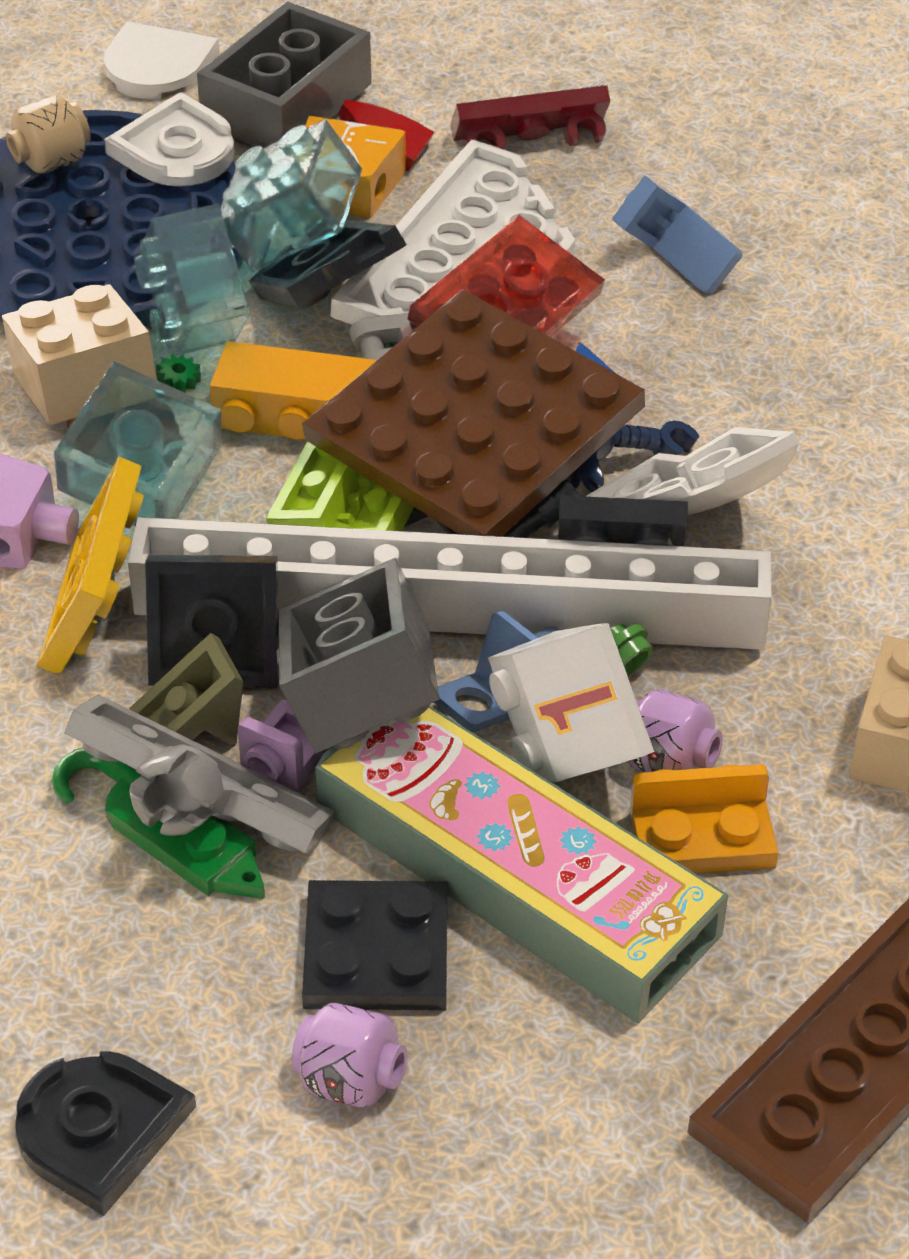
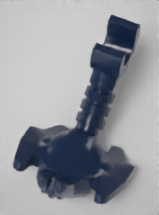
M668 421L661 429L626 424L572 473L571 484L574 488H578L582 481L591 493L599 489V485L603 486L604 476L599 461L604 459L614 447L649 450L653 452L654 456L658 453L681 455L683 451L689 453L700 436L694 428L682 421Z

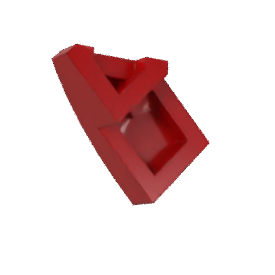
M345 100L338 112L340 121L404 130L406 172H409L429 145L435 133L402 114L365 102Z

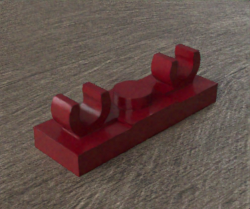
M608 85L457 103L450 124L453 141L466 140V146L471 139L476 141L484 139L490 141L494 147L504 150L506 136L519 135V138L522 140H535L546 136L554 128L566 127L564 132L565 142L569 146H576L579 139L577 128L587 127L592 131L595 143H600L606 133V124L603 119L611 102Z

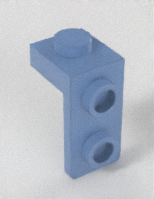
M646 175L627 195L622 206L612 217V220L624 231L652 247L705 294H714L743 255L739 248L684 201Z

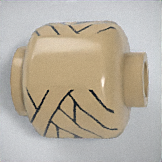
M59 95L47 96L18 107L11 118L12 131L6 133V142L14 160L17 163L25 161L29 168L39 174L49 173L79 161L85 152V143H88L91 139L89 125L82 109L77 103H69Z

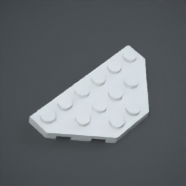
M471 139L396 225L407 245L349 278L332 298L330 317L353 325L355 322L368 317L436 310L462 289L487 303L530 298L540 300L573 258L575 238L567 227L560 228L555 221V208L539 184L532 185L526 177L527 166L520 155Z

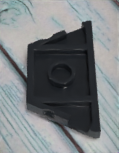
M314 217L304 226L310 236L296 247L293 242L286 244L274 255V258L268 264L263 266L249 280V283L257 296L262 300L307 308L324 299L333 287L401 250L407 244L395 225Z

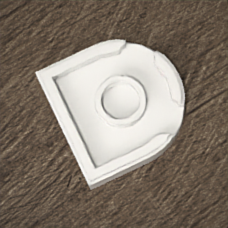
M126 21L105 51L106 77L116 84L118 92L133 98L162 99L163 92L173 91L182 87L186 92L198 84L197 72L218 56L219 38Z
M179 92L105 139L107 155L150 181L170 186H190L212 180L222 174L230 166L234 158V139L231 134L230 124L222 116L182 92Z

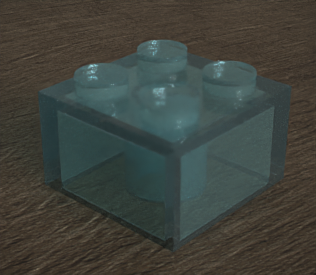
M327 119L308 128L305 125H299L288 131L280 141L264 149L261 146H255L239 157L235 164L236 170L231 183L223 194L224 201L215 223L252 271H255L342 232L362 167Z
M214 204L152 218L145 238L140 240V255L134 257L139 284L143 290L150 288L156 309L150 310V321L157 343L166 342L168 353L171 357V353L178 356L182 353L186 354L224 345L226 341L235 342L251 313L220 205Z
M113 361L54 450L57 490L92 505L118 456L142 466L135 491L144 494V498L137 517L177 519L221 449V409ZM137 517L133 523L134 526H136Z

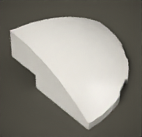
M734 427L687 456L658 453L588 494L586 497L687 501L688 515H692L737 500L770 483L780 476L790 464L798 448L799 441L795 432Z

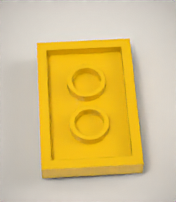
M118 456L82 521L71 548L38 658L37 667L52 673H62L73 653L83 656L87 651L97 625V621L93 620L94 616L96 615L103 619L107 617L119 589V583L110 579L112 571L118 573L121 569L132 542V538L123 535L124 528L130 529L144 498V494L135 491L141 465Z

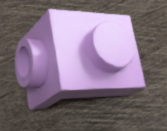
M284 699L279 701L263 722L246 717L238 726L240 764L296 792H299L314 773L321 757L329 749L327 748L315 754L288 701Z

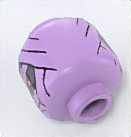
M662 689L651 691L642 700H636L654 752L628 761L631 767L645 773L663 769L712 768L715 765L721 752L723 735L720 730L715 729V718L711 707L700 700Z
M329 1003L320 1009L315 1016H307L299 1026L292 1048L293 1069L301 1074V1082L309 1094L361 1108H370L383 1097L388 1088L396 1089L400 1085L405 1074L408 1058L407 1048L399 1044L397 1028L389 1016L339 1003Z

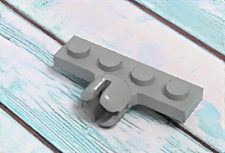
M99 694L73 709L64 734L82 742L84 750L90 755L104 761H120L142 774L140 778L131 783L129 789L133 809L140 820L149 828L159 820L163 822L160 833L164 835H186L213 815L226 821L239 820L261 831L262 837L277 848L286 851L300 850L307 853L325 835L335 813V810Z

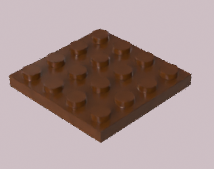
M462 289L305 420L302 425L306 441L459 535L502 537L645 407V389Z

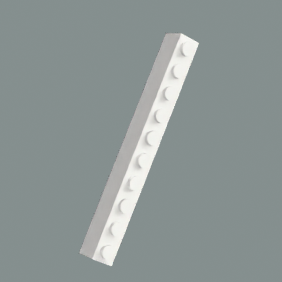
M137 517L128 559L134 615L147 616L145 561L148 555L278 556V620L279 609L396 557L428 621L429 631L487 634L492 615L496 612L504 611L532 634L546 627H556L560 630L608 623L611 629L621 623L626 628L634 624H641L648 632L646 640L650 644L764 650L772 599L771 551Z

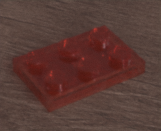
M518 215L410 305L407 319L418 327L459 291L464 289L545 335L552 337L601 294L605 279Z

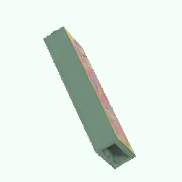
M431 706L424 713L411 720L398 722L393 719L370 729L369 733L361 741L350 747L336 749L332 746L323 754L318 765L315 767L317 802L335 810L334 820L425 881H448V896L637 1024L644 1019L723 936L728 901L727 893Z

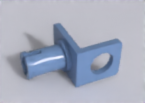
M499 611L494 613L475 673L438 686L440 699L433 703L471 732H477L510 719L508 712L503 711L498 706L491 692L489 677L493 671L488 657L560 629L546 627L532 634L506 612ZM472 695L484 700L490 708L484 711L471 710L461 705L456 700V697Z

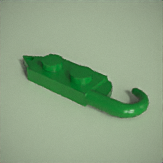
M83 747L75 749L62 757L55 766L51 783L55 794L66 804L72 803L75 798L68 785L70 777L75 772L82 769H96L117 782L105 799L106 818L110 822L111 827L208 897L213 892L260 899L265 897L264 883L254 859L256 856L255 840L228 821L212 815L186 835H164L160 833L163 822L159 820L149 828L140 820L133 809L129 789L131 783L142 775L136 772V769L120 761L109 762L98 759L87 753Z

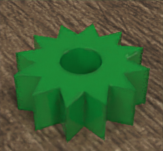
M171 353L170 359L161 357V363L156 364L157 383L163 385V391L171 389L173 394H175L178 390L186 393V388L195 389L196 383L201 381L200 364L193 363L194 357L185 359L183 353L179 357Z

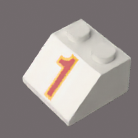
M608 623L558 630L488 657L493 671L489 677L491 692L498 706L503 711L508 712L516 735L512 738L515 758L518 762L550 782L562 781L637 759L654 752Z

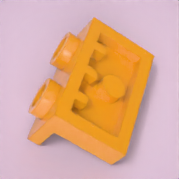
M764 764L725 765L714 768L663 769L654 772L637 773L632 777L629 808L632 833L695 874L776 868L779 853L766 803L769 783L767 767Z

